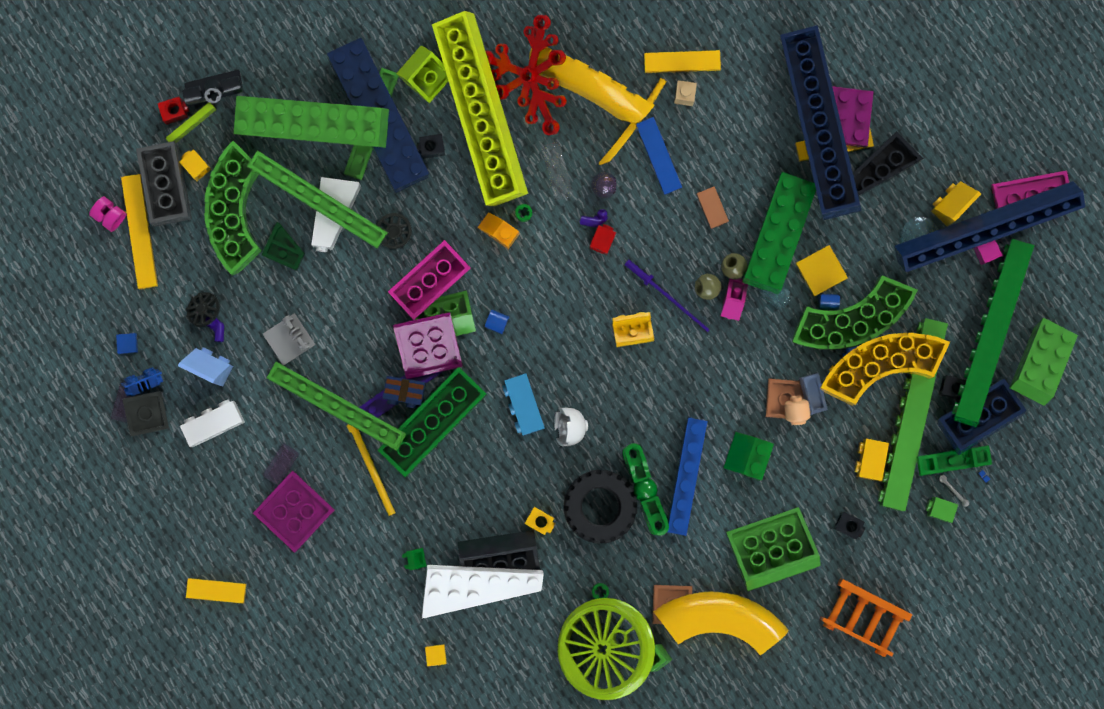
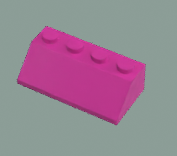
M444 240L393 286L388 293L415 320L471 268Z

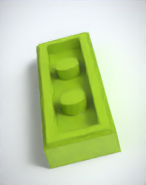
M208 102L166 137L167 141H174L175 143L180 141L215 112L216 108Z

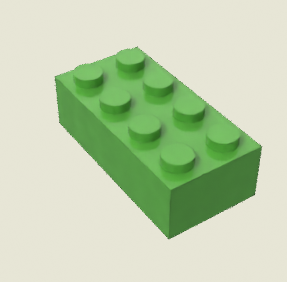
M1042 318L1031 333L1010 389L1045 406L1055 395L1078 335Z

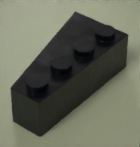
M896 131L853 172L858 197L918 164L924 158Z

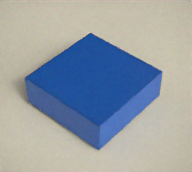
M136 333L116 335L118 354L138 353Z

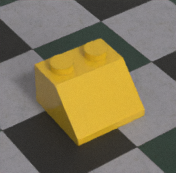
M961 181L956 185L952 183L945 191L948 194L943 199L939 197L932 204L934 208L931 212L948 227L971 206L981 193Z

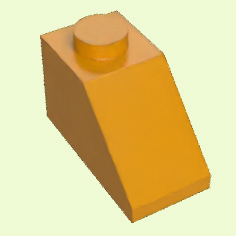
M489 212L478 226L480 230L508 250L519 236L517 229Z

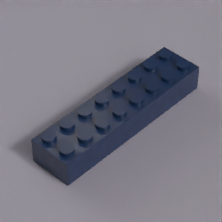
M362 38L327 53V59L350 105L389 109L386 148L372 147L394 193L429 178V172Z

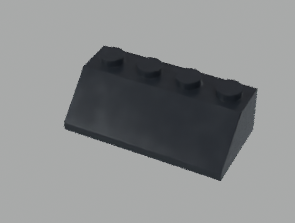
M534 530L458 542L460 565L463 567L540 570Z

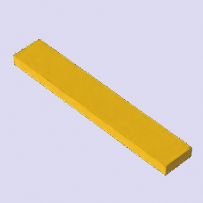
M141 174L121 177L137 286L138 289L157 287L158 282Z

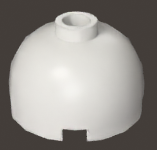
M559 408L560 412H556L554 419L555 430L557 428L559 430V438H556L560 446L575 445L583 439L585 432L588 430V422L580 411L576 409Z

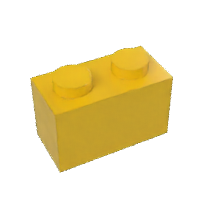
M863 439V442L859 443L858 453L861 455L860 460L855 463L854 472L857 473L856 477L882 481L889 443L871 439Z

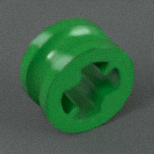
M527 204L519 205L515 211L516 218L521 222L529 221L532 217L531 207ZM528 209L527 213L529 212V215L521 218V214H518L519 210Z
M603 583L595 584L592 588V595L595 599L607 598L609 589ZM602 586L604 590L606 589V594L603 593V597L595 594V589L598 590L597 587Z

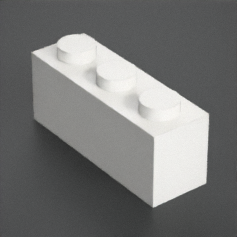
M225 400L219 403V407L214 410L209 408L202 411V416L195 418L192 416L184 420L185 424L181 425L180 428L189 447H195L245 423L236 402Z

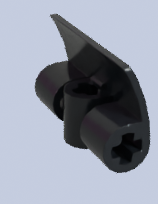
M234 70L186 82L184 84L185 89L182 90L186 106H191L207 101L217 103L223 97L243 93L240 71Z

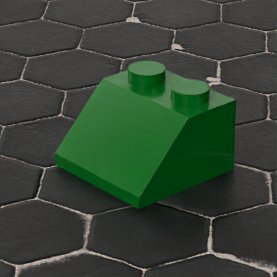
M735 432L723 468L762 481L774 443Z

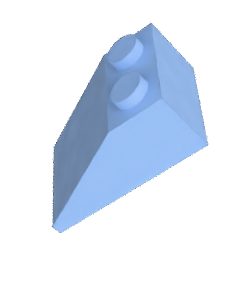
M204 347L201 350L195 348L178 364L179 367L222 387L233 368L229 364L230 360L222 356L216 358L212 356V351Z

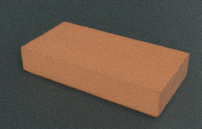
M715 187L696 194L710 229L729 222Z

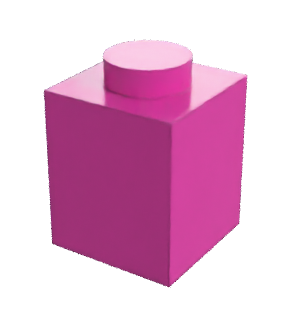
M996 240L973 248L981 265L1003 256Z

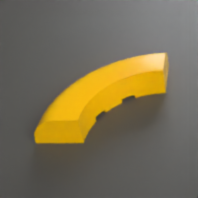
M547 47L540 51L537 65L548 59L549 53L552 51L551 48ZM567 55L562 65H553L539 74L546 78L558 79L559 86L590 100L620 120L638 122L646 117L653 105L638 94L634 95L627 91V87L612 80L608 75L600 71L597 72L589 68V65L577 59L574 60Z
M917 333L888 334L872 339L846 354L826 376L820 389L853 406L857 404L859 398L869 386L885 376L897 373H911L929 379L933 378L950 342L939 337Z
M710 591L687 594L673 599L653 611L678 645L699 634L724 633L745 641L761 656L788 633L786 626L773 613L760 604L742 596L724 592Z

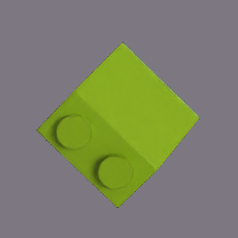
M420 46L396 73L428 103L448 83L444 64L432 51L423 46Z

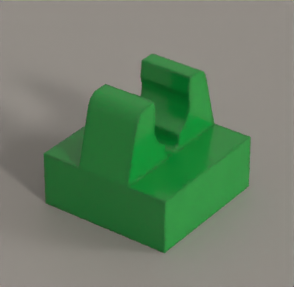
M423 548L406 551L402 555V558L407 557L408 565H404L405 569L415 570L427 567Z

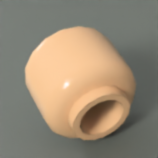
M792 396L789 401L785 402L786 420L791 422V425L805 424L810 418L809 401L802 399V396Z

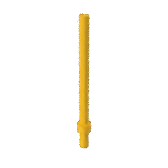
M348 424L347 429L354 437L388 516L395 514V510L359 430Z

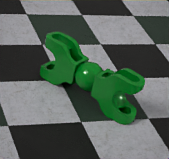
M630 444L623 449L622 456L634 484L633 493L641 501L640 505L649 532L653 535H664L669 530V524L660 500L656 496L658 491L657 485L651 479L641 446ZM630 450H634L636 452V458L630 457ZM657 521L661 523L660 530L655 529L654 524Z

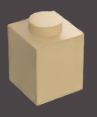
M678 80L674 104L693 106L697 83Z

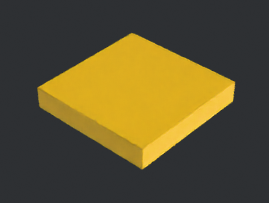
M830 245L796 263L814 297L848 279Z

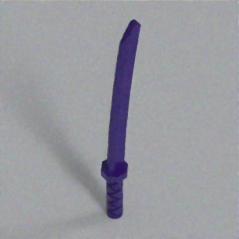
M631 260L625 263L628 269L644 280V285H652L705 331H710L702 322L652 281L654 276L646 274Z

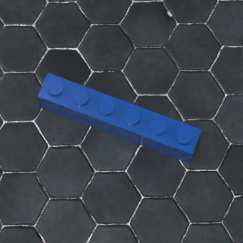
M687 418L668 518L669 533L687 535L707 421Z

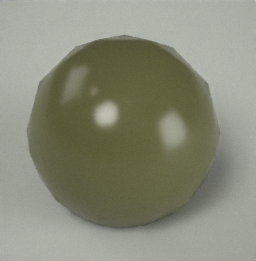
M738 253L726 255L721 263L723 274L734 280L741 278L748 267L745 257Z
M708 273L701 275L695 282L696 294L706 300L716 298L721 291V282L718 277Z

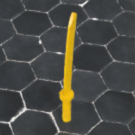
M662 78L659 79L656 87H654L646 100L653 107V103L667 82ZM642 120L630 123L621 137L599 162V165L612 160L637 128L636 124Z

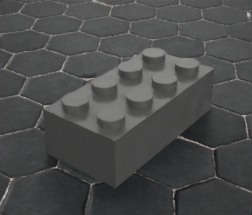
M172 141L137 148V157L150 224L156 227L191 220L192 215L183 168L179 162L181 157L178 145Z

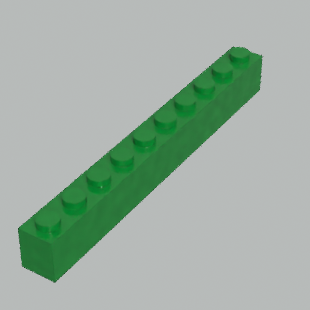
M1012 239L1010 245L1006 244L1003 255L1006 256L1005 262H1000L997 272L1001 274L999 279L994 280L992 290H995L993 297L989 296L986 305L990 309L988 314L983 315L981 325H984L983 331H978L975 342L978 343L976 350L972 349L969 358L973 362L971 368H966L963 377L967 378L965 385L961 384L958 393V396H961L960 403L955 402L952 411L953 414H956L955 421L977 427L1035 245Z

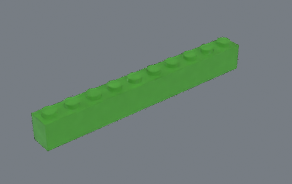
M925 318L922 322H918L916 333L945 339L948 323ZM910 373L909 378H906L904 381L903 389H906L905 396L901 397L899 407L902 408L901 414L897 415L895 420L897 431L891 438L893 449L892 453H888L886 464H889L888 471H884L882 482L885 484L883 490H880L878 495L880 506L906 511L936 374L933 378L929 379Z

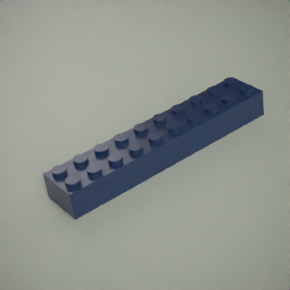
M818 25L782 34L780 37L823 219L827 220L862 211Z

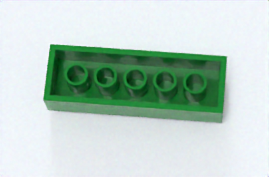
M781 172L744 274L743 283L776 295L780 293L816 192L815 183Z
M458 367L398 428L406 433L398 450L396 451L383 444L378 451L404 477H408L487 394Z

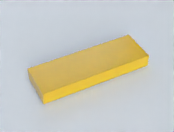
M188 578L186 598L244 603L246 584Z

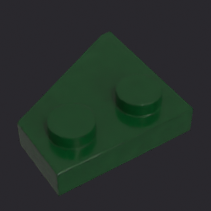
M276 222L262 256L298 271L305 253L282 225Z

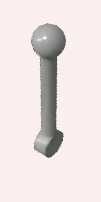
M941 475L939 481L944 483L961 500L964 507L969 506V501L964 499L953 488L945 475Z

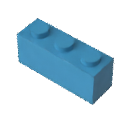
M527 374L505 380L506 385L502 387L505 396H510L512 403L508 405L511 414H516L518 421L514 423L517 432H522V435L525 436L545 429Z

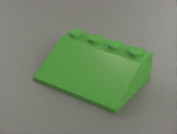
M799 507L726 532L747 591L821 566L820 555Z

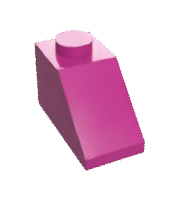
M729 279L721 311L722 317L740 320L748 284L742 282L743 279Z

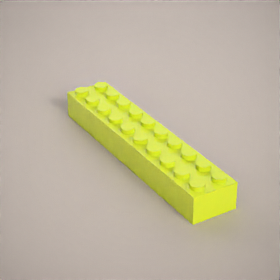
M463 11L432 24L485 204L487 206H497L527 195L526 184L475 15Z

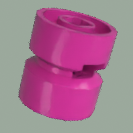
M103 196L93 205L89 216L97 222L102 221V226L113 232L125 219L126 212L118 206L113 207L114 203Z

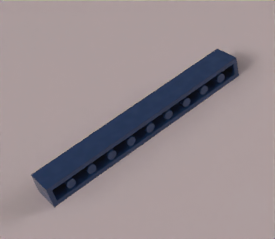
M1072 181L895 245L897 262L905 272H909L1085 208L1083 190Z

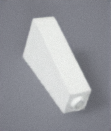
M321 177L319 189L351 209L361 185L359 182ZM316 211L311 245L319 252H327L328 249L333 250L343 227Z

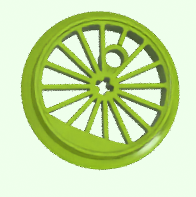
M612 598L590 600L577 607L565 620L558 640V659L567 680L581 693L599 700H614L625 697L643 684L652 669L655 657V643L651 628L643 615L628 603ZM599 610L608 611L604 634H602ZM594 612L598 636L585 618L586 615ZM612 612L621 615V618L608 637ZM625 619L632 625L627 631L619 629ZM580 620L583 621L593 639L575 627ZM635 630L639 640L630 642L629 633ZM575 631L593 645L571 641L572 632ZM618 633H622L624 636L622 644L616 641ZM569 644L592 648L593 650L570 654ZM635 644L640 645V655L615 650V648ZM603 646H607L606 652L602 653ZM593 653L578 665L573 659L574 656ZM614 654L637 658L639 661L636 669ZM594 658L583 675L579 668ZM612 659L632 672V675L626 681ZM598 662L593 686L589 683L587 677ZM608 662L621 681V684L616 687H612ZM602 664L604 665L608 688L598 687Z

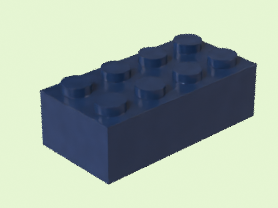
M1002 379L989 388L977 427L955 421L956 414H953L952 411L939 418L937 425L956 453L960 455L1022 417L1027 410L1014 391L1010 389L1007 381Z

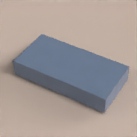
M819 373L800 377L799 380L804 399L809 401L810 415L828 410L824 392L820 389L822 384Z

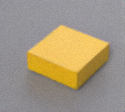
M445 644L425 647L427 666L447 664Z

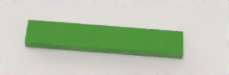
M381 68L379 74L392 97L399 76L396 72ZM353 146L344 175L362 180L373 150L371 146Z

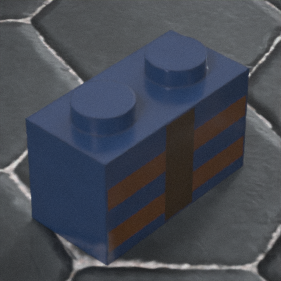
M387 376L383 399L387 400V404L398 405L399 402L406 403V407L417 409L418 405L421 406L423 404L426 383Z

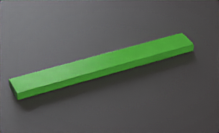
M258 150L247 166L249 169L376 249L379 248L388 234L385 230Z
M275 362L267 376L268 380L396 451L406 436V433L278 362Z

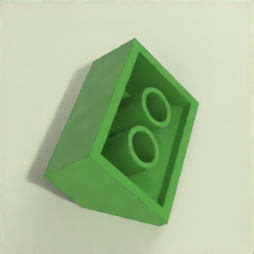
M467 291L439 297L415 319L450 312L456 336L476 331Z

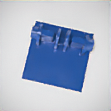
M152 367L142 371L143 375L138 377L131 375L124 378L125 382L121 383V385L126 388L124 389L126 396L131 395L132 397L140 393L137 383L141 391L144 392L141 385L142 381H144L147 390H149V386L146 380H148L151 388L159 386L163 382L160 375L162 372Z

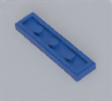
M654 117L637 123L636 127L664 195L682 188Z

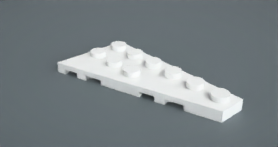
M427 565L422 618L539 592L542 589L543 570Z

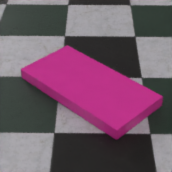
M1066 170L992 184L995 207L997 209L1069 183Z

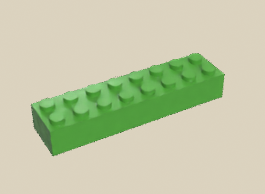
M236 96L234 134L386 148L389 109Z

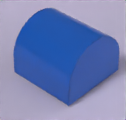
M818 295L819 309L839 310V295Z
M491 310L485 328L503 334L509 316Z

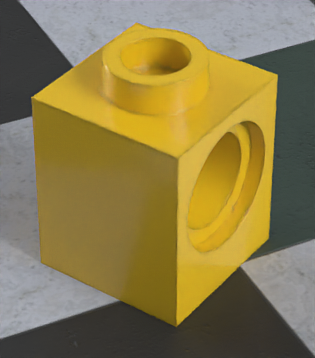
M194 149L184 153L181 157L182 160L179 161L197 182L211 170Z
M536 507L533 508L525 522L526 525L544 535L546 532L551 533L556 523L553 522L554 518ZM539 516L545 517L547 520L546 526L538 527L536 525V518Z

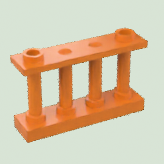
M840 578L837 585L841 587V593L829 618L826 619L821 616L820 620L824 622L823 626L832 631L834 628H837L876 648L875 653L886 657V655L893 656L894 653L887 650L900 622H903V620L910 621L912 614ZM851 593L859 596L857 599L859 601L844 628L836 624L835 621L848 595L851 596ZM871 602L876 605L874 608L876 611L863 637L852 631L865 605ZM888 611L893 614V620L879 646L871 642L870 639L882 614Z

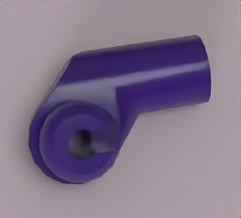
M600 209L593 218L581 216L580 225L594 228L602 225L608 219L607 211Z
M216 318L207 326L215 332L214 342H224V324Z

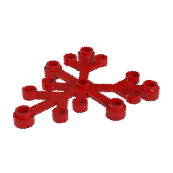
M537 15L533 21L534 26H526L523 30L532 48L528 66L521 68L511 64L507 55L509 48L506 44H498L495 48L500 59L496 58L491 51H485L488 56L489 65L492 64L499 67L491 70L494 81H499L502 75L508 71L520 75V77L507 85H496L500 100H505L509 96V92L523 84L521 95L518 97L517 102L521 107L529 106L528 113L525 115L526 123L535 124L538 121L536 111L539 106L545 120L542 125L543 132L546 135H555L558 133L560 126L556 120H553L545 100L553 103L556 107H564L567 100L563 95L555 96L541 90L538 83L545 85L549 90H555L559 87V81L556 78H546L539 74L553 65H562L566 60V55L562 50H552L549 53L548 59L537 65L540 51L548 46L558 44V37L555 34H548L543 40L545 30L550 27L551 20L547 15ZM530 88L533 92L531 100L529 97Z

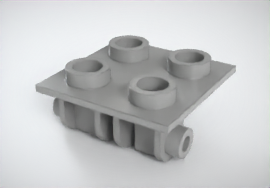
M295 313L284 317L283 321L263 333L283 366L315 346V343Z

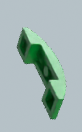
M988 445L970 448L960 455L956 451L918 456L917 463L919 475L923 476L992 465V459Z

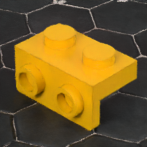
M639 312L634 315H620L612 318L616 347L654 341L650 312Z

